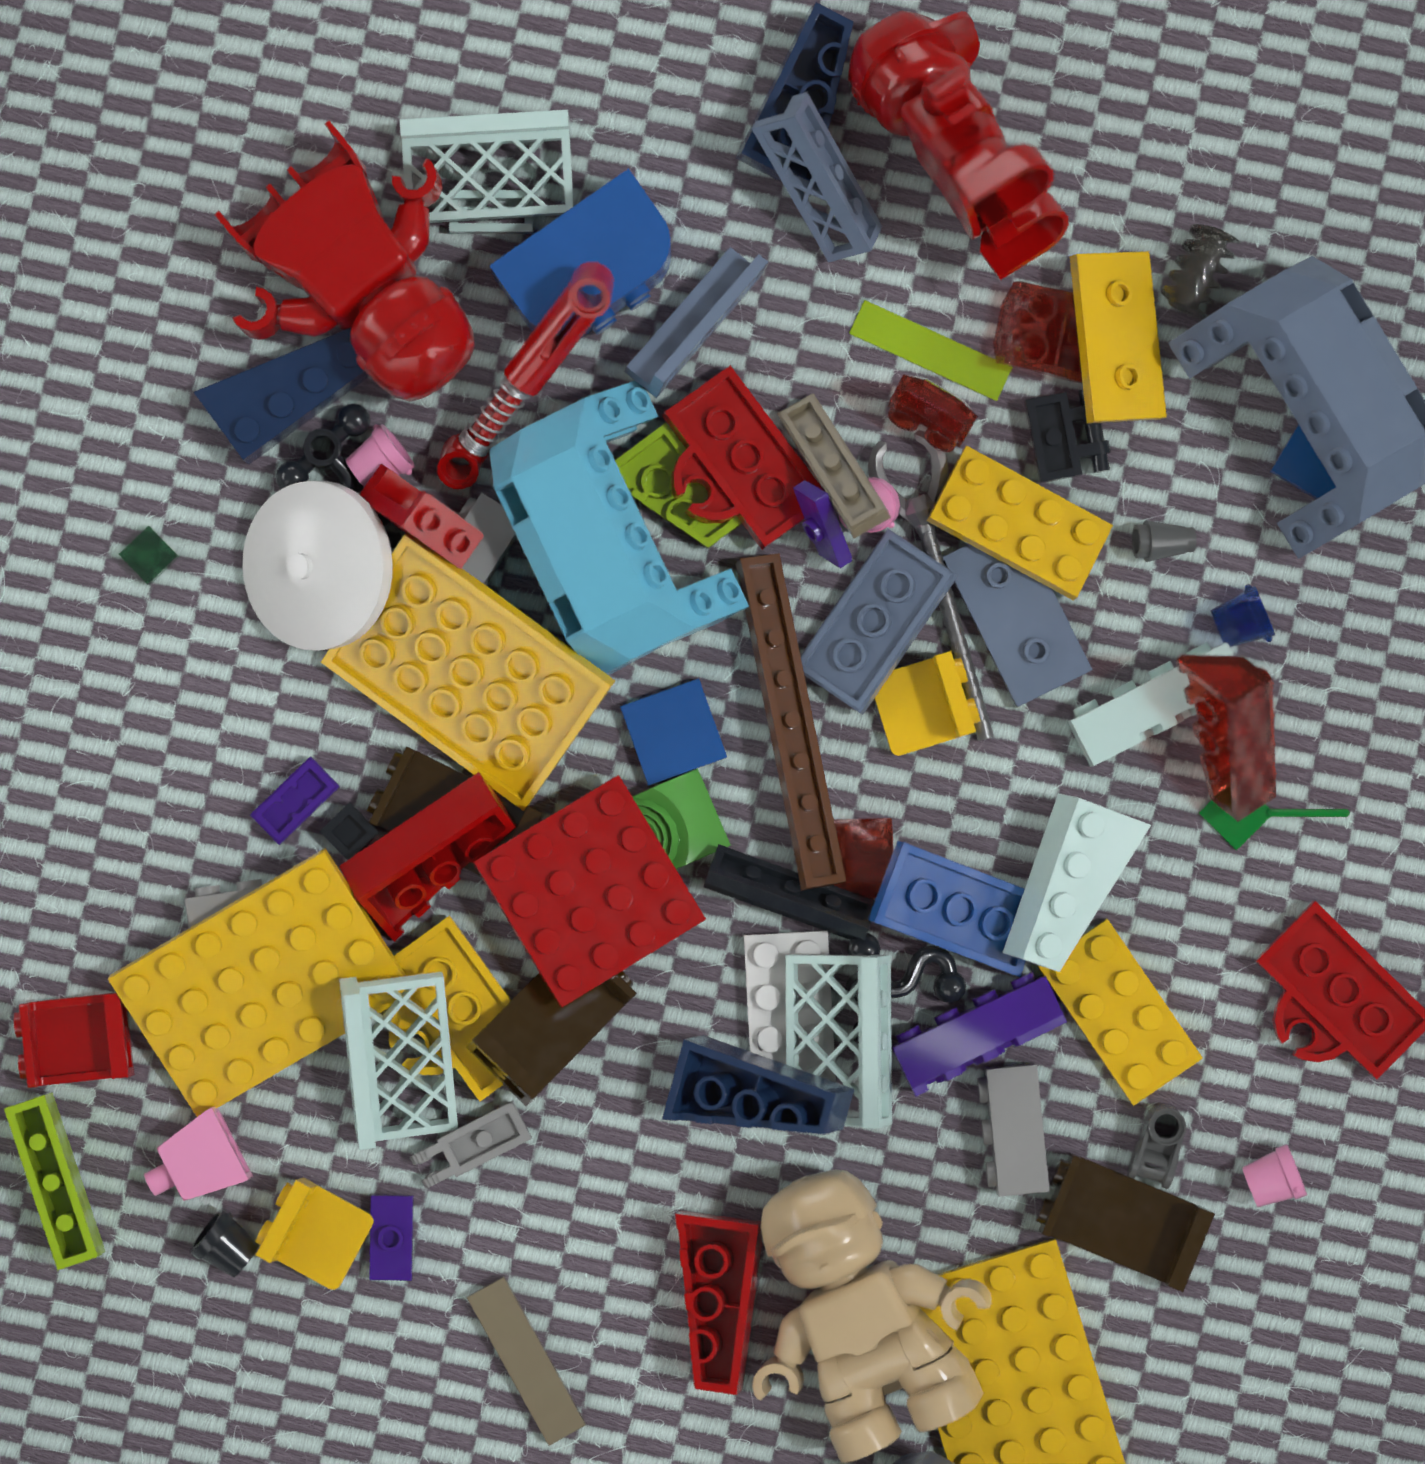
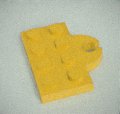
M449 915L394 955L406 976L443 972L452 1069L456 1068L480 1102L503 1084L466 1046L512 1000ZM435 986L417 988L409 999L425 1010L436 997ZM403 1004L392 1017L391 1022L406 1032L419 1015ZM437 1010L432 1014L436 1019H438ZM427 1021L416 1033L424 1039L427 1048L440 1036L439 1030ZM389 1030V1044L392 1048L400 1038ZM440 1048V1049L436 1052V1054H437L439 1057L442 1058V1053H441V1048ZM421 1056L407 1058L402 1065L410 1070ZM430 1060L419 1074L440 1075L443 1074V1068Z

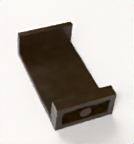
M406 746L403 753L395 752L388 765L386 774L392 777L385 791L378 788L370 801L367 811L373 815L369 822L391 831L471 777ZM495 791L516 827L492 850L541 822L545 814L529 806L522 811ZM469 862L464 867L481 876L473 863Z
M621 971L560 1008L542 976L538 973L472 1039L466 1048L510 1092L527 1106L637 993L631 988L633 986L631 979Z
M1071 1152L1067 1161L1060 1159L1051 1182L1057 1184L1051 1200L1043 1199L1035 1221L1041 1223L1040 1233L1047 1237L1052 1236L1164 1282L1173 1289L1184 1292L1215 1213Z

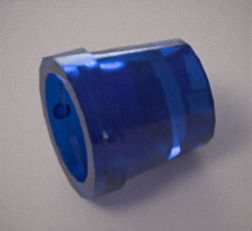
M1245 585L1243 593L1210 610L1223 643L1227 642L1230 648L1260 639L1271 642L1273 637L1276 636L1255 585Z

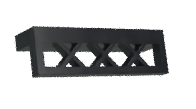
M718 844L703 886L704 888L849 940L853 937L865 940L871 921L868 919L875 903L873 899L834 885L801 890L798 872Z

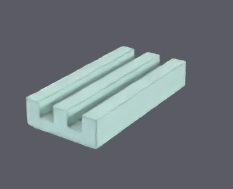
M460 190L452 201L459 206V201H482L485 197L477 190ZM500 190L494 198L497 201H522L526 194L522 190ZM531 199L525 207L533 206V200ZM451 206L449 207V211H455ZM460 207V208H461L462 210H474L476 207ZM485 207L484 209H495L496 207ZM525 217V223H458V221L449 223V233L533 234V217Z

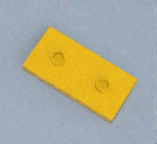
M1149 251L1087 253L1069 256L1087 423L1166 418Z

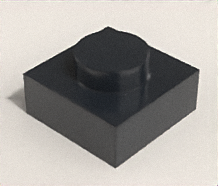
M349 802L320 833L349 860L362 851L380 831Z

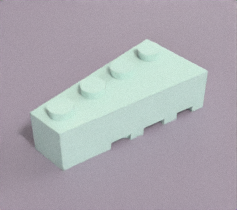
M1206 642L1185 653L1189 661L1175 668L1171 661L1149 671L1148 674L1151 680L1136 687L1134 681L1131 680L1110 691L1114 699L1100 706L1096 699L1074 709L1073 712L1077 718L1069 721L1068 724L1089 766H1095L1147 740L1150 736L1159 734L1179 724L1184 719L1217 705L1223 699L1249 689L1250 686L1228 643H1223L1211 649L1209 643Z
M1058 793L1003 953L1060 972L1151 825L1084 799Z

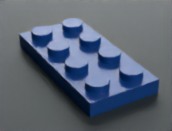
M897 840L869 916V921L1014 976H1021L1026 962L1003 953L1025 890L1024 888Z

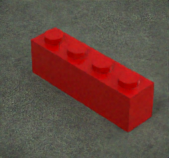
M478 772L398 827L392 829L376 842L358 852L339 867L357 901L395 942L405 932L402 926L413 915L420 918L431 908L428 901L443 887L450 890L461 879L459 876L461 870L469 862L473 863L489 853L516 826L496 792Z

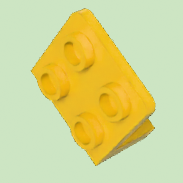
M949 651L924 661L894 669L874 699L890 750L894 755L901 756L976 732L974 724L981 721L974 698L966 700L962 688V683L968 682V678L961 657L953 659L952 652Z
M304 1177L295 1180L293 1185L287 1182L275 1205L280 1207L273 1222L267 1220L255 1240L256 1243L261 1245L256 1256L269 1263L279 1261L326 1288L335 1290L344 1281L373 1226L374 1219L370 1213Z

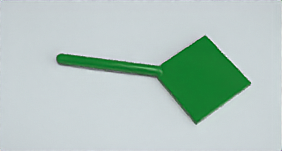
M1236 775L1199 814L1237 851L1270 817H1348L1350 811L1348 809H1270Z

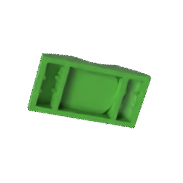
M698 769L632 796L676 869L715 853L718 844L725 847L731 846Z

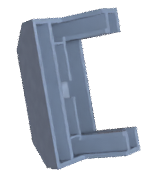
M1311 256L1285 269L1224 305L1168 342L1189 379L1203 370L1215 366L1250 343L1336 485V488L1277 523L1298 559L1425 484V399L1353 280L1317 258Z

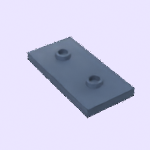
M887 528L801 654L804 675L863 715L958 575Z
M970 544L943 557L946 567L958 575L954 583L1016 708L1092 671L1053 589Z

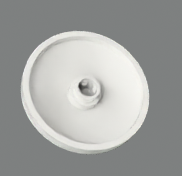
M306 481L291 484L279 490L261 506L246 536L242 567L249 601L263 625L274 636L288 645L304 650L316 651L346 646L359 639L374 625L388 599L393 564L386 530L375 510L371 508L370 504L362 496L338 483Z

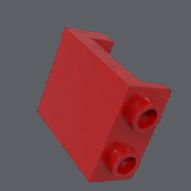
M380 464L359 494L378 514L403 532H408L460 569H462L484 537L481 531L425 491H419L383 464Z
M117 993L19 1004V1012L14 1013L13 1018L15 1035L17 1038L22 1037L24 1054L18 1056V1070L21 1080L27 1079L28 1088L108 1078H126L135 1075L128 1010Z

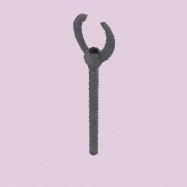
M918 430L914 433V437L917 442L925 446L930 455L932 465L931 480L927 494L906 500L897 492L900 501L899 515L904 517L915 528L922 541L921 544L925 554L945 566L941 550H939L938 539L935 536V525L926 520L948 479V460L940 442L930 433ZM878 441L872 449L868 461V474L870 478H880L890 483L883 469V456L887 450L886 442ZM950 588L939 603L941 614H943L945 627H947L946 631L951 641L950 645L952 652H954V659L961 657L965 667L968 682L962 683V687L965 690L966 700L974 698L981 722L975 723L974 726L977 739L981 741L994 737L988 713L986 712L985 702L982 699L981 688L979 689V681L975 674L974 664L971 661L972 657L970 651H968L969 647L964 636L963 626H961V619L957 611L956 602L954 601L953 591Z

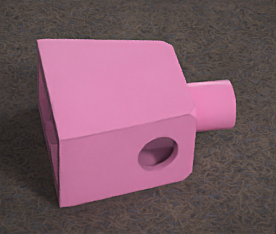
M215 1106L203 1112L157 1147V1151L164 1164L144 1173L145 1180L155 1196L176 1186L183 1201L242 1183L253 1177L219 1108L216 1109Z

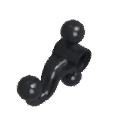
M347 404L338 413V424L331 430L322 428L309 433L304 440V455L298 461H286L278 468L276 482L279 488L283 489L291 484L309 481V473L315 467L330 468L339 477L341 485L356 491L357 479L348 467L346 460L342 457V442L348 436H360L367 431L371 421L367 409L360 404ZM327 437L334 442V453L327 460L316 459L312 454V445L318 438ZM377 513L383 526H387L391 523L390 521H388L383 516Z
M867 933L865 940L853 937L848 944L849 955H880V943L870 933ZM931 945L923 947L913 954L901 980L891 981V998L907 996L914 991L920 982L925 966L931 962L938 964L941 970L933 985L934 993L939 1000L946 1003L957 1002L966 992V982L964 977L957 972L955 959L950 952ZM858 965L857 973L853 974L846 983L845 990L848 993L858 983ZM855 995L853 998L858 1002L857 996ZM858 1021L855 1023L853 1030L858 1026ZM858 1036L854 1039V1041H855L857 1044H858Z

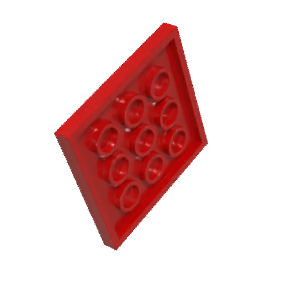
M619 775L473 862L560 1008L706 920Z

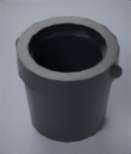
M222 1208L200 1232L192 1244L189 1253L199 1260L203 1259L226 1274L236 1277L251 1260L259 1244L233 1219L231 1212H227Z

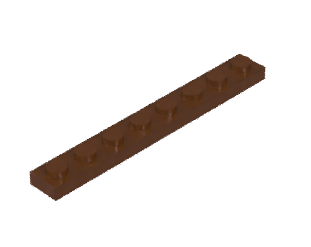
M780 553L741 558L735 564L741 590L749 607L745 608L801 890L841 884L846 882Z

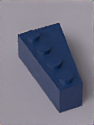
M817 2L809 9L736 159L782 182L755 136L752 127L755 121L783 114L792 96L808 93L829 130L854 21ZM785 128L770 131L775 141L791 147L792 140ZM791 161L789 167L793 174L810 181L812 175L808 168Z
M351 328L199 389L194 394L241 458L247 464H251L367 379L369 375L357 364V354L351 345Z
M701 1035L683 1040L662 1120L693 1121L702 1124L715 1123L744 1128H769L778 1131L826 1135L843 1130L854 1089Z

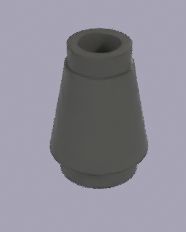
M1145 520L1142 525H1134L1132 530L1134 557L1144 558L1145 562L1186 554L1187 552H1195L1197 540L1194 527Z

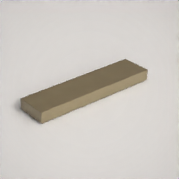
M814 393L777 413L782 425L822 489L828 493L832 505L853 538L891 518L884 503Z
M505 1276L469 1295L467 1299L548 1446L586 1425L584 1418Z

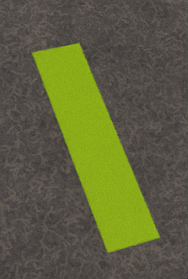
M864 300L849 334L995 401L998 400L1013 368Z

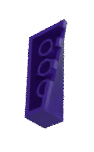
M1033 971L1010 981L1013 989L997 995L995 989L972 999L975 1007L960 1014L957 1007L935 1016L936 1025L921 1031L919 1025H916L897 1034L898 1043L891 1045V1048L913 1094L919 1096L929 1091L927 1085L935 1081L936 1083L949 1081L963 1074L962 1072L967 1070V1066L973 1063L975 1065L986 1063L1006 1052L1005 1048L1012 1045L1013 1047L1020 1046L1067 1023L1046 976L1035 977Z

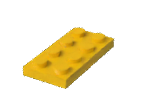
M967 445L960 453L926 520L1071 600H1075L1078 597L1113 527L1112 524Z
M1105 919L1082 935L1060 972L1037 966L1042 974L1046 976L1052 989L1133 1106L1203 1059L1108 919Z

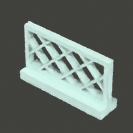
M568 110L400 119L403 173L407 189H418L425 184L427 174L424 176L412 165L411 149H431L441 158L434 165L437 172L446 163L462 177L448 195L441 191L440 198L443 200L432 212H429V223L558 216L574 207ZM545 141H561L562 156L551 169L533 154ZM534 142L529 149L522 143ZM513 143L524 155L508 171L492 155L502 144ZM479 145H492V146H491V147L487 150V152H486V151H485L481 146H479ZM460 146H472L482 155L467 174L450 159ZM450 147L445 154L438 148ZM529 158L546 172L531 191L513 176ZM487 160L505 175L489 193L472 179ZM562 165L564 180L556 174ZM413 174L421 180L415 187H413ZM552 178L564 188L565 204L546 205L536 194ZM510 180L526 196L516 207L505 208L494 196ZM467 183L485 197L474 210H462L452 201ZM531 199L538 205L525 207ZM489 202L496 207L495 209H484ZM447 205L455 210L441 212Z
M785 955L786 1065L802 1070L799 1066L798 1055L808 1045L823 1061L812 1074L819 1076L829 1067L844 1083L843 1085L854 1089L853 1094L859 1100V1117L847 1116L844 1126L880 1129L892 1125L891 955ZM798 964H811L822 976L809 992L798 982ZM822 964L834 965L829 971H827V969ZM843 965H858V983L848 993L833 975ZM827 982L843 998L829 1014L813 998ZM798 993L803 997L799 1002ZM857 993L858 1002L853 998ZM807 1003L823 1019L809 1034L798 1023V1012ZM847 1004L858 1014V1026L850 1035L833 1019ZM827 1024L843 1040L829 1056L814 1041V1038ZM798 1035H799V1036L802 1038V1040H803L799 1045H798ZM857 1036H858V1044L854 1041V1039H855ZM847 1046L859 1057V1068L850 1077L834 1062ZM858 1078H859V1088H858V1087L856 1086V1084L854 1083Z
M443 972L357 982L356 977L339 979L354 1126L359 1150L376 1148L375 1141L448 1132L458 1129ZM435 986L436 997L425 1010L409 999L417 988ZM387 992L396 1000L381 1015L369 1006L368 994ZM403 1004L419 1015L406 1032L390 1021ZM436 1010L438 1011V1019L432 1016ZM370 1017L377 1021L372 1028ZM426 1021L440 1032V1036L429 1048L413 1038ZM384 1027L400 1038L387 1054L373 1045V1039ZM407 1043L423 1054L410 1070L394 1060ZM440 1048H441L442 1058L439 1057V1056L436 1054V1052H437ZM374 1056H376L377 1058H379V1059L381 1060V1061L376 1065V1067H375V1057H374ZM430 1060L443 1068V1075L433 1086H430L416 1076ZM388 1065L404 1076L391 1092L377 1083V1077ZM410 1082L426 1092L414 1108H411L397 1098ZM444 1086H445V1095H446V1096H444L443 1094L440 1093V1090H441ZM378 1094L385 1098L380 1105ZM435 1098L447 1107L448 1118L430 1121L420 1113ZM391 1104L408 1114L399 1125L381 1126V1116Z

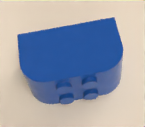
M629 168L489 265L494 279L532 331L570 283L575 269L581 264L587 262L603 264L611 271L614 278V288L607 311L594 320L582 337L592 330L596 335L607 330L617 321L615 318L616 314L628 306L630 311L640 307L651 298L649 294L651 289L658 285L665 277L671 262L670 232L663 216ZM585 285L581 287V289L589 295H596L601 293V291L593 285ZM573 311V313L570 315V317L567 319V321L564 323V325L561 327V329L557 332L556 335H558V334L560 333V331L563 329V327L566 325V323L569 321V319H570V318L572 317V315L575 313L574 311Z

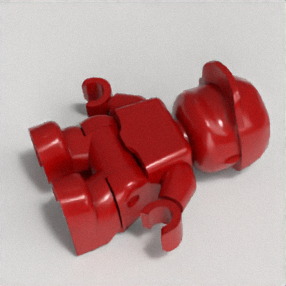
M898 11L867 29L858 38L852 52L848 70V80L852 84V94L858 101L857 105H861L864 111L876 118L887 131L897 136L910 137L918 161L944 195L968 236L972 240L981 236L980 253L999 280H1002L1047 252L1066 233L1069 226V217L1054 197L1047 192L1054 180V170L1036 147L1024 143L1011 147L1006 144L992 107L972 83L970 67L979 55L980 41L971 16L967 12L960 11L934 20L918 13Z
M329 120L325 123V126L334 138L335 144L329 154L313 168L301 173L296 172L292 166L287 169L290 176L300 186V189L285 201L275 188L269 184L265 187L270 194L268 202L248 221L232 226L220 211L214 214L251 260L263 264L285 281L304 290L309 296L306 298L284 299L282 304H278L277 300L267 290L256 287L255 296L261 303L266 304L267 310L264 316L252 322L247 321L241 314L232 318L244 334L257 340L267 339L275 335L280 327L282 331L313 337L325 334L336 326L342 330L351 328L350 341L357 354L356 361L359 367L366 371L382 389L393 397L409 402L419 400L449 383L468 363L475 349L472 327L452 292L446 287H439L427 277L415 276L417 270L414 262L425 252L430 242L429 208L427 207L434 204L440 197L442 179L432 161L427 158L422 165L423 170L427 174L426 182L422 187L415 190L407 189L401 176H392V185L404 204L398 205L393 227L390 229L384 221L379 203L367 178L365 165Z

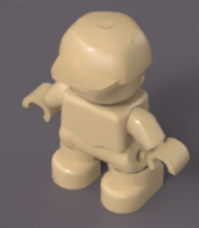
M835 1169L807 1175L793 1181L790 1185L773 1195L763 1208L761 1231L768 1257L773 1256L775 1264L782 1269L789 1283L798 1288L815 1290L808 1295L799 1307L790 1311L781 1320L774 1347V1354L776 1356L771 1357L761 1366L753 1378L752 1388L754 1396L761 1401L772 1389L769 1374L777 1373L785 1376L788 1380L789 1392L798 1395L804 1383L803 1371L799 1364H803L812 1349L816 1362H818V1380L821 1396L825 1401V1414L832 1427L830 1429V1439L840 1462L847 1463L864 1458L887 1447L902 1433L891 1407L886 1404V1394L904 1388L909 1396L907 1398V1408L918 1432L930 1431L951 1423L971 1412L977 1406L983 1391L968 1358L954 1346V1341L921 1310L920 1306L932 1310L940 1306L946 1323L954 1330H957L964 1317L956 1308L955 1301L958 1297L972 1299L978 1309H989L992 1304V1298L987 1287L977 1280H960L950 1288L946 1286V1279L919 1264L898 1266L896 1262L887 1260L867 1268L866 1266L871 1264L879 1255L883 1244L882 1232L880 1230L882 1220L879 1214L873 1211L877 1204L860 1179L847 1170Z

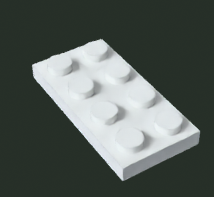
M828 931L744 935L750 1052L786 1064L785 955H829ZM798 964V982L809 992L822 976L811 964ZM822 964L827 971L830 970V964ZM827 982L813 998L829 1014L832 1010L831 985ZM798 993L799 1002L803 997ZM808 1003L798 1012V1023L808 1034L823 1020ZM827 1024L814 1038V1041L829 1056L834 1051V1037L832 1028ZM798 1035V1045H799L803 1040H802V1038ZM808 1045L798 1055L799 1066L803 1071L811 1074L823 1063ZM829 1067L819 1075V1077L836 1082V1075Z

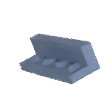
M805 92L792 96L783 114L755 121L752 127L755 136L827 261L832 262L872 251L882 225L808 93ZM785 128L792 140L791 147L775 141L770 131ZM793 161L807 167L812 175L810 181L794 175L789 167L790 162ZM810 194L827 201L831 209L830 213L826 214L813 208L808 200ZM832 228L845 234L850 243L835 247L827 233L828 229Z
M730 247L631 360L624 372L657 398L757 283L768 261L758 254L750 263Z

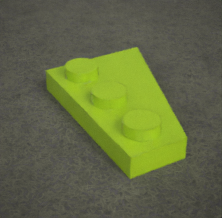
M664 423L616 459L615 462L633 498L709 549L740 526L742 522L738 517H735L724 523L706 524L685 514V511L693 503L707 501L708 492L702 484L690 483L687 485L683 496L674 499L671 487V474L676 460L686 448L668 424Z

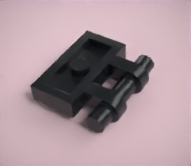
M1083 389L1078 391L1081 404L1079 407H1069L1067 392L1024 401L1040 483L1081 476L1080 459L1091 457L1094 473L1110 470L1107 454L1111 453L1109 440H1104L1101 423H1087ZM1084 421L1088 440L1087 444L1077 445L1073 422Z

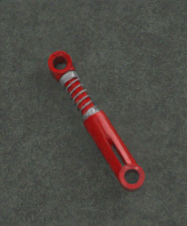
M587 262L575 269L570 283L505 367V376L500 381L501 388L493 390L495 396L487 398L488 405L480 407L482 413L474 415V423H468V426L464 428L462 433L453 435L445 441L437 465V474L446 486L453 489H465L476 482L481 465L488 457L489 449L492 448V442L499 439V433L505 431V425L510 424L512 417L518 414V408H522L525 405L524 400L538 395L594 320L607 311L614 288V278L611 271L605 265L598 262ZM585 285H593L596 286L601 291V293L596 295H589L585 293L581 289V287ZM573 311H574L575 313L572 315V317L569 319V321L566 323V325L563 327V329L560 331V333H559L558 335H556L557 332L561 329V327L564 325V323L567 321V319L570 317V315H571V314L573 313ZM452 458H463L469 464L465 466L455 464Z

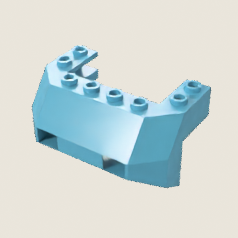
M636 381L585 397L522 428L489 449L494 489L566 641L577 654L586 658L607 675H611L662 646L718 624L749 607L732 569L676 590L607 445L608 442L625 437L636 431L637 425L659 417L646 389Z

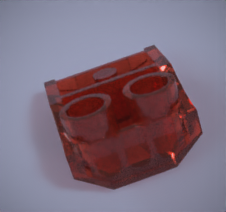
M1024 281L1013 282L1001 303L993 340L996 364L1009 365L1066 381L1083 383L1073 293Z
M905 374L900 379L887 405L890 408L888 418L894 425L906 431H915L922 424L927 427L924 433L925 440L932 447L943 452H952L956 446L960 448L978 417L961 397L927 378Z
M892 818L834 819L846 882L834 886L876 900L893 854Z

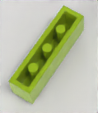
M53 1092L4 1108L57 1270L99 1257L106 1251Z

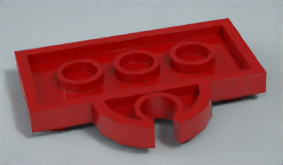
M731 365L666 410L662 415L686 448L676 460L671 474V487L674 499L682 497L687 485L690 483H700L708 492L707 501L693 503L685 511V514L693 519L708 524L724 523L738 517L763 550L805 520L793 487L805 480L823 490Z
M1312 901L1254 960L1284 989L1275 1004L1272 1019L1275 1035L1279 1043L1283 1044L1289 1040L1291 1029L1298 1023H1306L1312 1030L1310 1043L1296 1048L1292 1053L1298 1059L1318 1063L1333 1060L1347 1051L1374 1079L1378 1080L1425 1032V1008L1316 901Z

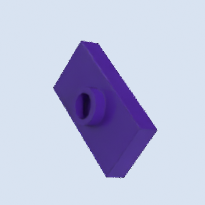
M805 480L793 487L805 521L802 523L803 529L809 539L815 544L818 554L840 569L852 562L850 550L828 493Z
M310 756L250 816L278 845H281L341 786Z
M372 1194L370 1215H372L374 1223L370 1229L369 1280L412 1281L414 1195Z

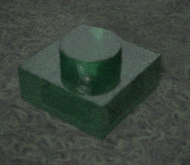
M151 526L145 528L119 553L122 559L149 586L180 557Z

